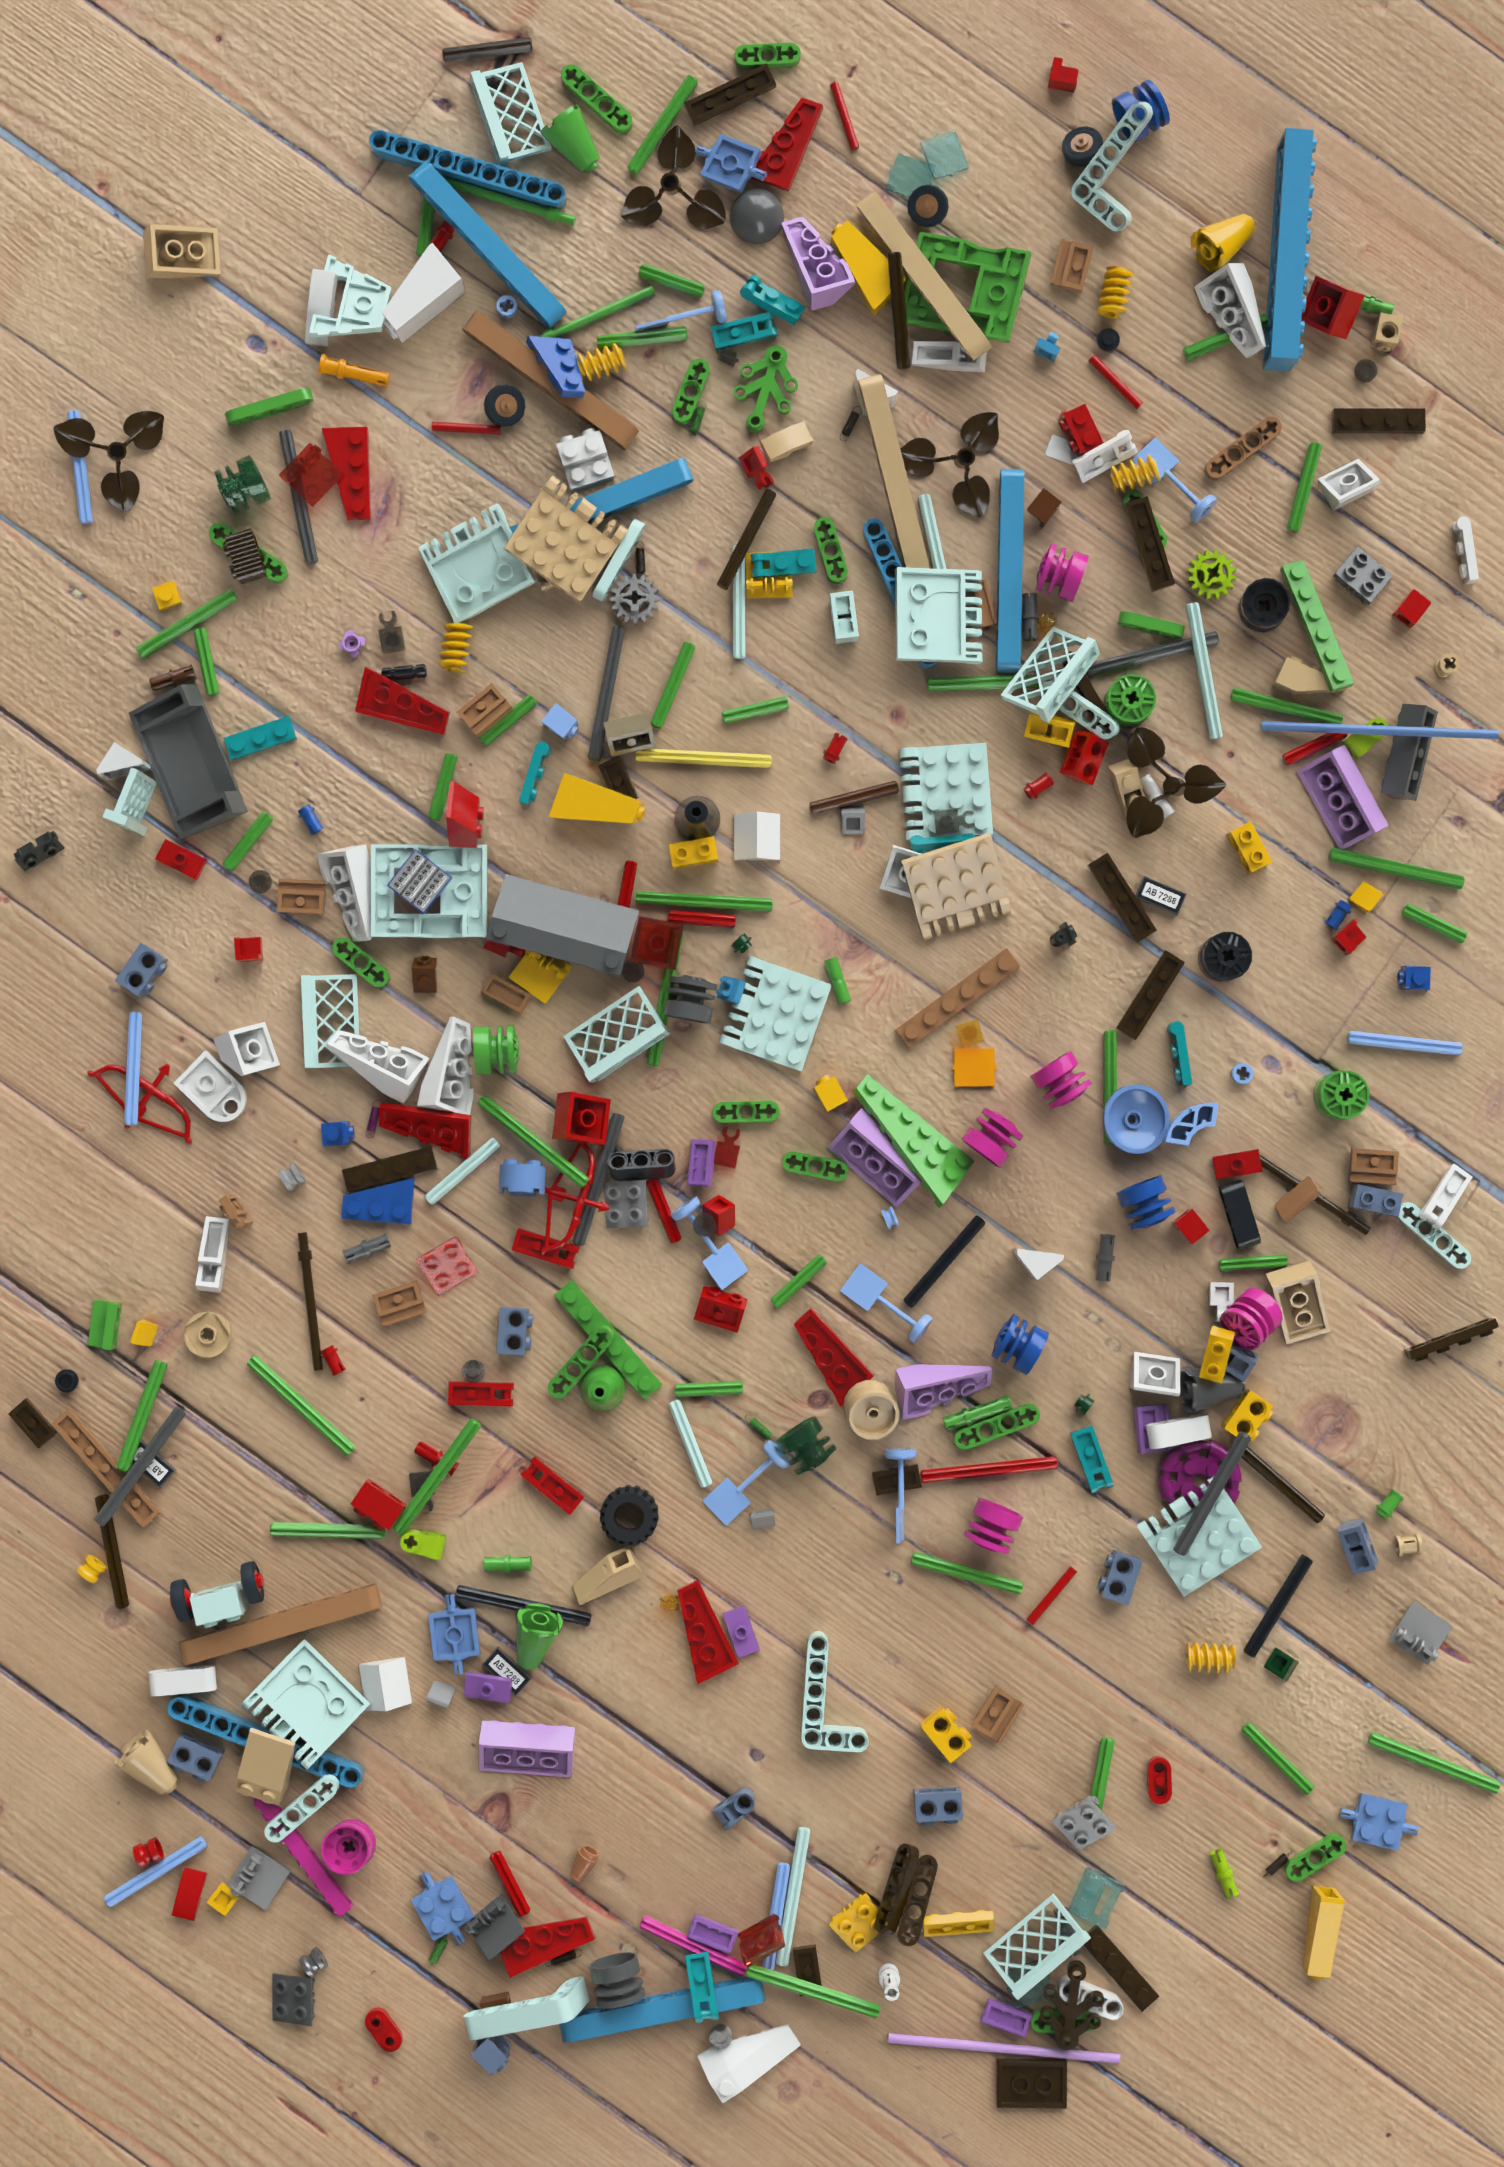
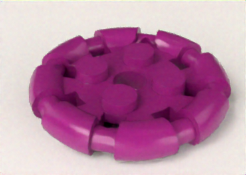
M1199 1440L1180 1444L1175 1450H1170L1161 1463V1477L1158 1478L1159 1491L1163 1501L1171 1504L1177 1500L1174 1494L1180 1491L1192 1509L1193 1501L1187 1493L1193 1491L1197 1495L1199 1502L1204 1495L1200 1489L1201 1487L1194 1484V1476L1199 1473L1204 1474L1206 1478L1205 1485L1208 1488L1209 1482L1207 1480L1212 1478L1219 1468L1216 1462L1220 1459L1224 1460L1229 1450L1213 1440L1209 1442ZM1200 1450L1207 1451V1458L1199 1456ZM1186 1454L1189 1459L1182 1464L1179 1458ZM1237 1464L1229 1478V1488H1224L1234 1504L1240 1494L1238 1490L1239 1482H1242L1239 1464ZM1171 1472H1177L1176 1481L1170 1480Z

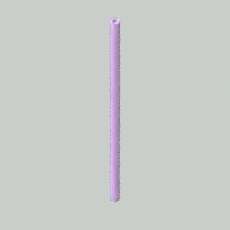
M888 2033V2043L1120 2064V2054L1063 2050L1059 2048Z

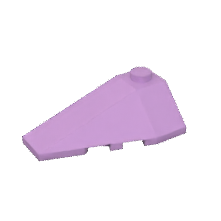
M803 217L782 222V230L811 311L833 305L855 285V280L848 264L843 258L840 259L834 253V249L830 245L827 246L822 241L819 233Z
M917 1364L896 1369L894 1385L902 1420L926 1415L931 1412L930 1408L941 1403L944 1406L950 1404L952 1398L959 1395L966 1397L990 1386L992 1377L991 1366Z

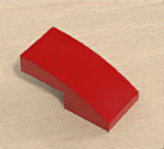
M184 1867L172 1916L195 1921L207 1878L206 1872Z

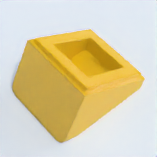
M1362 881L1349 897V900L1365 913H1369L1384 894Z
M145 1320L138 1321L130 1342L136 1345L152 1346L158 1325Z

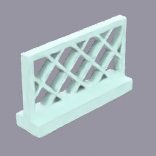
M522 62L480 73V70L471 72L469 83L499 166H506L509 161L551 150L550 142L540 133L544 124ZM519 70L521 75L519 84L507 79L509 73ZM494 77L500 80L501 83L498 89L495 90L489 87L486 79ZM504 83L516 89L511 98L500 92ZM518 91L528 96L529 100L526 106L514 100ZM497 97L508 102L504 112L494 105ZM511 105L523 110L519 119L507 114ZM526 112L536 119L533 127L522 122ZM504 118L516 124L512 133L502 128L501 124ZM519 126L530 131L526 141L514 135ZM533 133L543 139L544 145L536 147L529 143ZM511 140L523 145L521 151L511 154L509 149Z
M1052 627L1001 694L1002 699L1038 714L1041 720L1049 723L1100 655L1096 640L1089 637L1084 640ZM1054 636L1063 639L1062 643L1050 646ZM1074 645L1081 646L1076 652H1068L1067 647ZM1065 648L1066 655L1053 658L1052 652ZM1049 653V660L1037 663L1040 655ZM1068 661L1064 669L1056 671L1055 664ZM1052 665L1053 672L1040 675L1039 669ZM1036 670L1037 677L1024 680L1026 673ZM1055 679L1051 686L1043 688L1042 681ZM1039 683L1040 689L1027 693L1026 686ZM1023 687L1024 694L1018 696L1011 695L1014 690ZM1042 696L1037 705L1029 703L1030 698Z
M131 767L114 811L106 808L103 818L124 829L145 836L148 828L142 825L141 822L157 782Z
M357 974L301 975L304 1069L351 1067L327 1047V1043L346 1023L354 1029V1034L359 1035ZM352 979V990L347 995L343 994L336 987L341 980ZM325 980L331 986L324 996H321L315 990V981ZM329 980H338V981H337L335 984H333V983H331ZM333 989L343 997V1000L336 1007L332 1006L325 999ZM352 993L353 1002L348 998ZM316 995L320 998V1000L317 1003ZM345 1000L353 1006V1013L348 1018L344 1017L337 1010ZM322 1001L332 1009L325 1019H322L316 1013V1007ZM334 1012L344 1020L337 1030H334L326 1022ZM353 1016L354 1025L349 1021ZM317 1018L321 1021V1023L318 1026ZM323 1024L333 1032L325 1043L317 1036V1030ZM318 1041L322 1044V1046L319 1049ZM326 1047L334 1057L329 1063H318V1053ZM336 1058L341 1061L332 1063Z
M638 986L563 1037L585 1071L588 1081L596 1084L671 1033L667 1026L663 1024L642 988ZM637 994L642 999L640 1010L629 1008L631 998ZM616 1008L624 1009L622 1022L610 1020L612 1011ZM628 1010L639 1012L637 1026L626 1024ZM643 1015H652L656 1023L649 1028L641 1027ZM595 1022H605L603 1035L591 1033ZM610 1023L621 1025L618 1038L607 1036ZM625 1026L636 1028L634 1038L630 1041L622 1039ZM579 1033L586 1034L584 1048L577 1047L571 1038ZM591 1036L602 1038L599 1051L588 1049ZM606 1039L617 1041L615 1051L612 1053L603 1052ZM587 1051L598 1054L596 1063L591 1067H588L585 1062Z
M1052 1894L983 1954L1012 1989L1013 1996L1018 2000L1091 1939L1086 1930L1083 1931L1057 1897ZM1051 1901L1058 1909V1918L1045 1917L1046 1906ZM1042 1910L1041 1916H1037L1036 1914ZM1030 1919L1041 1920L1040 1933L1028 1931V1921ZM1045 1920L1057 1922L1056 1935L1044 1933ZM1061 1923H1069L1076 1932L1070 1937L1060 1936ZM1024 1925V1931L1018 1930ZM1014 1933L1024 1934L1023 1947L1010 1946L1011 1935ZM1027 1935L1040 1937L1039 1950L1027 1948ZM1044 1937L1056 1939V1949L1054 1951L1043 1950ZM1060 1939L1066 1940L1060 1945ZM1007 1940V1945H1001L1004 1941ZM996 1948L1006 1949V1962L997 1961L991 1952ZM1010 1950L1023 1951L1022 1964L1009 1963ZM1026 1952L1039 1954L1036 1966L1025 1965ZM1042 1954L1048 1955L1042 1960ZM1009 1967L1021 1968V1979L1016 1983L1009 1977ZM1025 1969H1031L1028 1973L1025 1974Z

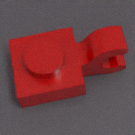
M759 446L752 447L738 457L747 477H754L758 489H762L765 486L768 488L774 484L772 476L764 470L768 467V464Z
M486 941L483 947L506 958L508 952L523 958L526 951Z

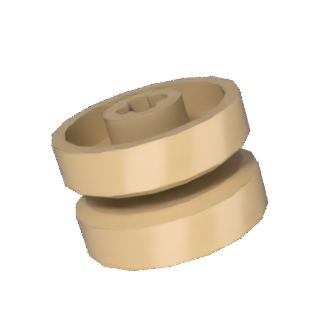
M875 1380L859 1382L849 1389L844 1398L846 1417L851 1428L858 1436L877 1440L886 1437L896 1427L899 1420V1409L891 1391L885 1384Z

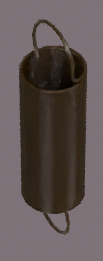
M851 412L842 430L844 436H850L860 416L857 412Z
M644 547L636 548L637 573L645 572Z
M1285 1853L1280 1855L1265 1869L1268 1871L1267 1874L1269 1873L1271 1876L1275 1874L1289 1859Z
M571 1950L551 1959V1963L555 1966L576 1959L575 1951Z

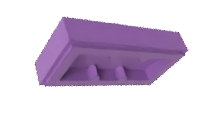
M691 1139L687 1185L712 1187L716 1141Z
M745 1605L723 1612L738 1658L759 1651L760 1648Z
M467 1672L465 1674L464 1696L503 1703L511 1701L512 1678Z
M695 1914L687 1938L730 1954L739 1930Z
M988 1998L980 2021L1025 2038L1032 2019V2013Z

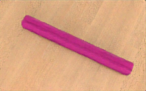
M648 1916L643 1917L640 1923L642 1930L692 1954L709 1952L711 1963L740 1977L745 1974L747 1969L746 1963L710 1946L687 1938V1935Z

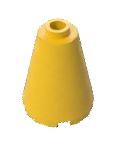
M1241 214L1195 231L1191 236L1192 249L1195 247L1198 252L1195 255L1197 261L1209 272L1219 270L1225 266L1254 234L1255 222L1252 217Z

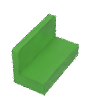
M94 1300L88 1339L89 1346L102 1347L105 1350L116 1349L122 1303Z

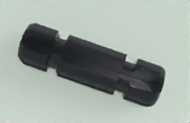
M417 664L416 667H413V665L394 667V669L388 667L383 668L381 674L391 680L393 678L396 680L411 679L414 676L421 678L427 676V668L425 664Z

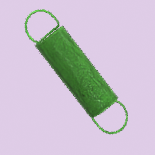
M701 406L696 408L690 431L699 432L705 408Z
M755 1417L748 1423L766 1440L772 1434Z
M443 1937L439 1939L428 1959L432 1964H437L448 1943Z

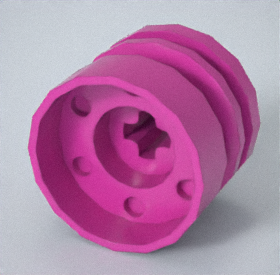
M1052 543L1042 558L1037 573L1035 590L1041 591L1044 583L1047 582L1049 583L1047 594H1050L1056 585L1059 586L1058 598L1073 602L1089 556L1074 551L1070 559L1067 560L1065 559V547H1062L1059 557L1055 556L1057 545Z
M1072 1051L1067 1052L1030 1076L1037 1089L1045 1086L1050 1088L1043 1096L1044 1100L1053 1095L1056 1099L1048 1104L1050 1109L1070 1103L1081 1096L1092 1085L1089 1079L1079 1084L1078 1080L1086 1075L1084 1071L1073 1074L1072 1070L1077 1067L1079 1062Z
M984 1108L981 1113L989 1120L986 1122L977 1117L976 1121L982 1127L981 1131L970 1127L961 1140L1000 1168L1009 1157L1002 1147L1007 1145L1015 1148L1017 1145L1009 1138L1012 1136L1021 1141L1024 1136L1007 1118L998 1112L996 1113Z
M1248 1288L1221 1314L1219 1320L1221 1328L1235 1331L1233 1344L1244 1350L1253 1351L1267 1339L1268 1335L1272 1334L1280 1326L1283 1316L1279 1305L1270 1295L1257 1288Z
M978 1498L973 1513L981 1518V1521H969L968 1525L977 1531L966 1529L964 1536L986 1550L1009 1554L1011 1548L1002 1542L1014 1543V1539L1006 1534L1007 1530L1018 1531L1024 1517L1002 1505Z
M347 1819L338 1823L325 1835L321 1845V1855L325 1865L331 1871L340 1875H350L359 1871L373 1857L375 1852L376 1838L373 1830L365 1822L358 1819ZM352 1840L354 1844L350 1850L347 1848L349 1845L347 1842Z

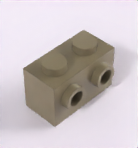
M648 712L603 722L611 757L656 747Z

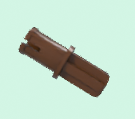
M191 664L174 671L169 669L168 673L150 678L149 683L152 690L157 691L173 685L177 687V684L197 679Z

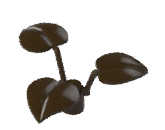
M674 126L664 136L658 148L660 164L665 168L673 167L672 171L662 176L660 181L662 188L659 189L656 197L654 191L647 186H637L629 192L620 214L627 222L636 225L654 223L660 218L663 211L662 206L657 202L661 199L663 193L675 195L679 192L692 203L687 208V217L694 227L710 229L725 223L726 212L718 195L711 190L701 189L693 199L681 188V183L675 175L677 167H689L695 159L696 152L694 143L680 126Z
M141 411L130 415L123 425L124 432L130 438L123 444L121 442H113L109 446L92 442L95 438V430L91 423L85 419H69L55 425L53 429L58 444L70 456L77 458L86 457L89 454L90 446L106 450L107 456L112 461H116L117 473H108L104 476L101 482V492L110 504L125 513L135 504L140 484L134 472L124 471L121 473L120 460L125 458L127 453L126 446L132 441L137 448L142 450L153 449L159 444L163 433L164 415L153 411Z
M980 413L969 418L962 425L960 432L962 440L969 443V445L957 451L955 455L934 458L936 454L935 446L926 438H915L900 448L905 470L917 477L930 475L934 470L933 462L953 460L958 468L965 470V481L957 483L953 489L952 497L955 505L961 511L976 517H982L985 514L990 499L989 486L986 480L979 475L969 479V466L975 461V453L972 450V446L977 452L981 453L988 452L996 446L999 439L997 413Z
M1138 727L1134 730L1127 747V755L1130 762L1140 768H1145L1151 763L1166 778L1163 782L1164 794L1153 798L1152 801L1145 796H1139L1130 803L1126 820L1128 829L1134 838L1152 834L1162 826L1164 811L1162 807L1155 804L1157 801L1168 798L1170 795L1181 796L1184 794V798L1187 801L1201 804L1216 797L1226 787V783L1213 769L1206 765H1195L1188 769L1185 774V782L1180 778L1171 776L1155 762V760H1159L1165 755V744L1161 737L1147 728Z

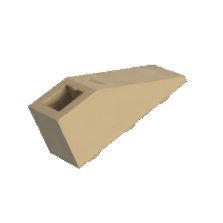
M1293 656L1290 658L1286 657L1282 661L1272 684L1273 687L1291 695L1331 693L1320 667L1306 666L1301 659ZM1345 688V689H1342V690H1339V691H1335V692H1344V691H1346L1348 688Z
M1129 759L1108 766L1112 784L1125 819L1130 803L1139 796H1145L1138 769Z
M625 1546L606 1555L572 1586L579 1605H582L643 1577L634 1553L629 1546Z

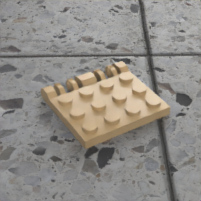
M551 476L503 549L574 600L581 602L628 530L619 525L609 539L608 535L615 527L616 521L613 519L609 521L603 533L595 529L603 520L605 513L600 511L591 525L587 523L597 507L583 498L573 512L570 511L579 495L576 492L571 494L568 502L563 506L558 500L565 493L567 486L562 484L552 498L550 495L560 481Z
M990 833L901 860L923 940L932 938L928 923L930 921L932 922L935 935H941V928L937 921L939 918L945 917L947 929L949 932L954 931L952 914H955L959 929L974 925L975 920L971 910L974 907L979 922L985 921L981 905L989 903L990 913L993 918L999 917L995 904L996 900L998 901L1002 916L1011 913Z

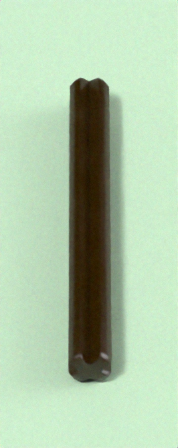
M901 252L888 253L896 362L897 368L903 370L910 368L902 255Z
M770 489L764 491L717 582V586L723 590H727L732 583L776 497V493Z
M1247 1446L1241 1458L1314 1522H1321L1325 1514Z
M107 1494L95 1497L97 1513L109 1499ZM111 1517L105 1526L100 1525L115 1606L117 1609H122L129 1606V1600L113 1518Z

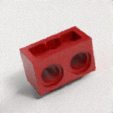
M1075 730L1059 773L1076 783L1093 786L1109 743L1093 733Z

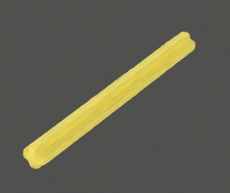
M663 749L635 751V760L641 762L770 768L772 763L771 755Z

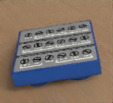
M415 849L387 886L425 914L452 880V877Z

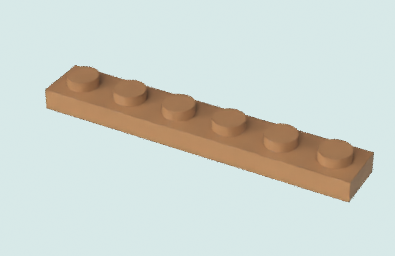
M1006 948L895 1031L906 1046L910 1048L1018 969L1020 965Z
M68 1408L51 1425L110 1492L113 1493L128 1472L116 1468L118 1461L74 1411ZM137 1483L121 1503L142 1528L162 1512Z

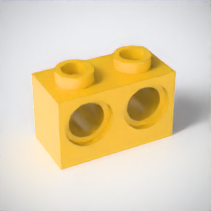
M1030 711L1024 737L1069 748L1076 721L1054 715L1050 722L1047 723L1041 720L1038 714Z
M1251 821L1226 834L1247 875L1273 862Z
M714 836L669 844L673 870L719 862Z
M826 1075L816 1081L817 1086L813 1089L826 1112L848 1101L835 1076L830 1078L829 1075Z
M1212 1326L1199 1375L1200 1378L1222 1383L1235 1331Z
M1246 1388L1221 1424V1427L1237 1437L1238 1423L1246 1421L1247 1430L1244 1433L1248 1434L1251 1437V1442H1253L1259 1434L1258 1428L1261 1423H1266L1271 1417L1273 1406ZM1254 1402H1259L1261 1407L1257 1414L1250 1412V1406Z
M939 1706L920 1722V1726L947 1760L952 1763L972 1746L969 1740L972 1736L964 1726L959 1728L955 1723L957 1717L949 1708L945 1710L942 1706ZM942 1718L947 1721L946 1726L942 1729L934 1727L937 1719ZM952 1737H959L961 1743L957 1747H952L949 1745V1740Z

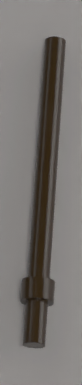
M1260 1155L1262 1167L1293 1188L1301 1182ZM1319 1195L1314 1200V1202L1342 1219L1341 1222L1346 1226H1352L1364 1235H1367L1371 1228L1358 1220L1355 1214L1349 1210L1346 1212L1324 1196Z
M307 1232L298 1233L300 1249L298 1260L301 1261L313 1368L314 1371L323 1370L310 1262L312 1260V1251L309 1250Z

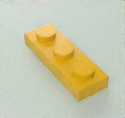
M979 1910L973 1913L955 1912L948 1915L931 1914L925 1916L923 1922L924 1937L994 1932L993 1911Z

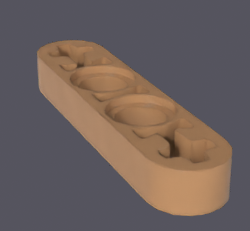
M1275 417L1265 418L1210 459L1205 466L1206 477L1213 481L1224 477L1275 439L1281 432V422ZM1267 423L1270 426L1274 424V433L1269 431L1262 437L1260 433L1267 428ZM1249 436L1256 437L1258 446L1255 448L1249 447L1246 444V438ZM1230 450H1237L1239 452L1240 459L1238 461H1231L1228 458ZM1224 460L1225 465L1220 468V474L1210 471L1212 464L1218 466Z

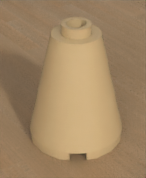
M145 1730L144 1736L141 1733L137 1734L122 1748V1757L118 1759L116 1756L113 1764L118 1769L160 1795L171 1793L177 1786L176 1781L178 1777L171 1765L167 1763V1758L149 1730Z

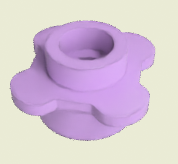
M348 630L345 632L342 642L339 643V649L349 652L351 657L359 656L360 648L366 644V640L362 636L358 637L352 630Z

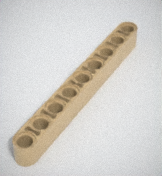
M873 191L857 203V209L888 251L901 252L903 271L968 357L974 362L990 350L992 346L986 336L880 196Z
M878 374L858 380V386L904 568H930L882 375Z

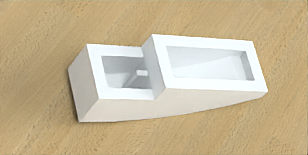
M319 269L312 270L305 344L322 347L329 346L330 336L312 338L309 337V330L313 314L329 318L334 316L336 304L334 299L338 281L336 272Z
M914 341L912 365L950 371L985 372L987 352L973 362L957 341Z
M207 1216L205 1218L195 1284L199 1291L221 1293L227 1254L229 1219Z

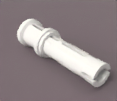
M883 1964L878 1971L879 1983L884 1988L885 1998L889 2001H895L899 1997V1971L894 1964Z

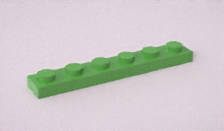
M1304 560L1282 566L1280 569L1330 692L1352 687L1354 681Z
M573 1280L555 1294V1297L589 1336L598 1327L603 1325L610 1327L614 1331V1340L604 1353L644 1400L662 1385L659 1379ZM606 1332L599 1333L600 1338L595 1342L598 1346L603 1340L608 1341L606 1338L608 1334Z

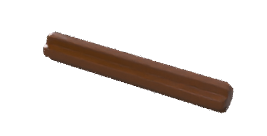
M891 781L813 801L809 804L811 813L815 815L893 795L899 792V787L896 781Z

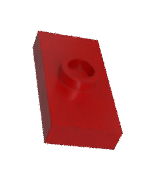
M167 839L164 840L155 860L195 880H198L207 862V859Z
M1259 1149L1212 1157L1216 1180L1263 1172Z

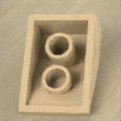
M150 224L143 231L146 278L174 279L221 275L217 228Z
M1311 1261L1266 1273L1271 1297L1277 1302L1282 1311L1283 1320L1280 1327L1286 1344L1331 1331L1318 1275Z
M251 1728L240 1764L235 1791L244 1796H251L265 1803L279 1806L290 1783L295 1742Z

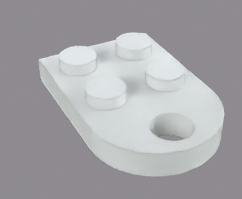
M207 1050L173 1083L204 1114L215 1121L228 1122L238 1118L245 1110L247 1104V1093L244 1086ZM230 1100H234L238 1105L237 1111L232 1114L226 1110V1103Z

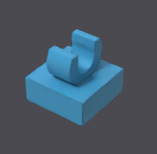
M1050 332L1047 340L1039 338L1034 353L1054 362L1060 350V347L1055 345L1059 335Z
M727 976L721 977L719 980L721 981L719 990L716 989L717 998L739 1004L746 982Z

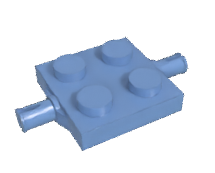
M720 134L716 144L710 150L700 145L695 149L696 155L706 158L705 165L700 173L701 177L742 194L751 177L764 181L767 176L766 171L756 168V164L762 154L761 150L731 137Z
M455 1594L445 1595L447 1609L442 1612L428 1614L434 1661H453L454 1675L464 1673L463 1659L481 1654L475 1608H456Z
M1360 1793L1358 1805L1354 1811L1340 1808L1342 1813H1339V1818L1352 1820L1353 1830L1351 1839L1354 1841L1398 1851L1403 1833L1417 1836L1418 1832L1414 1830L1419 1831V1826L1406 1823L1407 1804Z
M428 1870L424 1874L421 1873L419 1877L422 1879L425 1888L420 1894L411 1898L413 1906L433 1941L443 1935L452 1933L457 1945H460L461 1941L462 1943L466 1941L460 1927L465 1922L474 1918L471 1908L452 1875L442 1881L433 1882Z

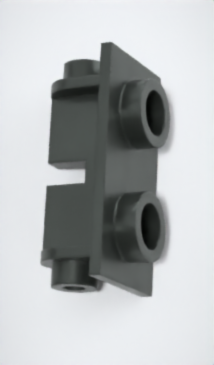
M47 831L35 839L38 846L34 847L33 843L29 842L16 849L17 852L14 853L16 859L14 860L26 871L34 868L45 859L56 855L65 847L57 840L58 836L55 831Z
M1064 922L1059 926L1061 930L1055 932L1050 937V944L1053 947H1060L1066 943L1070 947L1076 943L1075 938L1077 934L1072 925L1068 926L1067 922Z

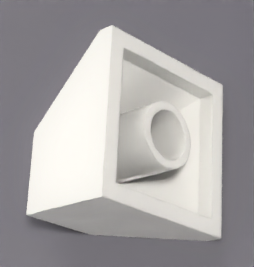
M265 1022L231 1030L214 1038L221 1061L240 1076L280 1065Z

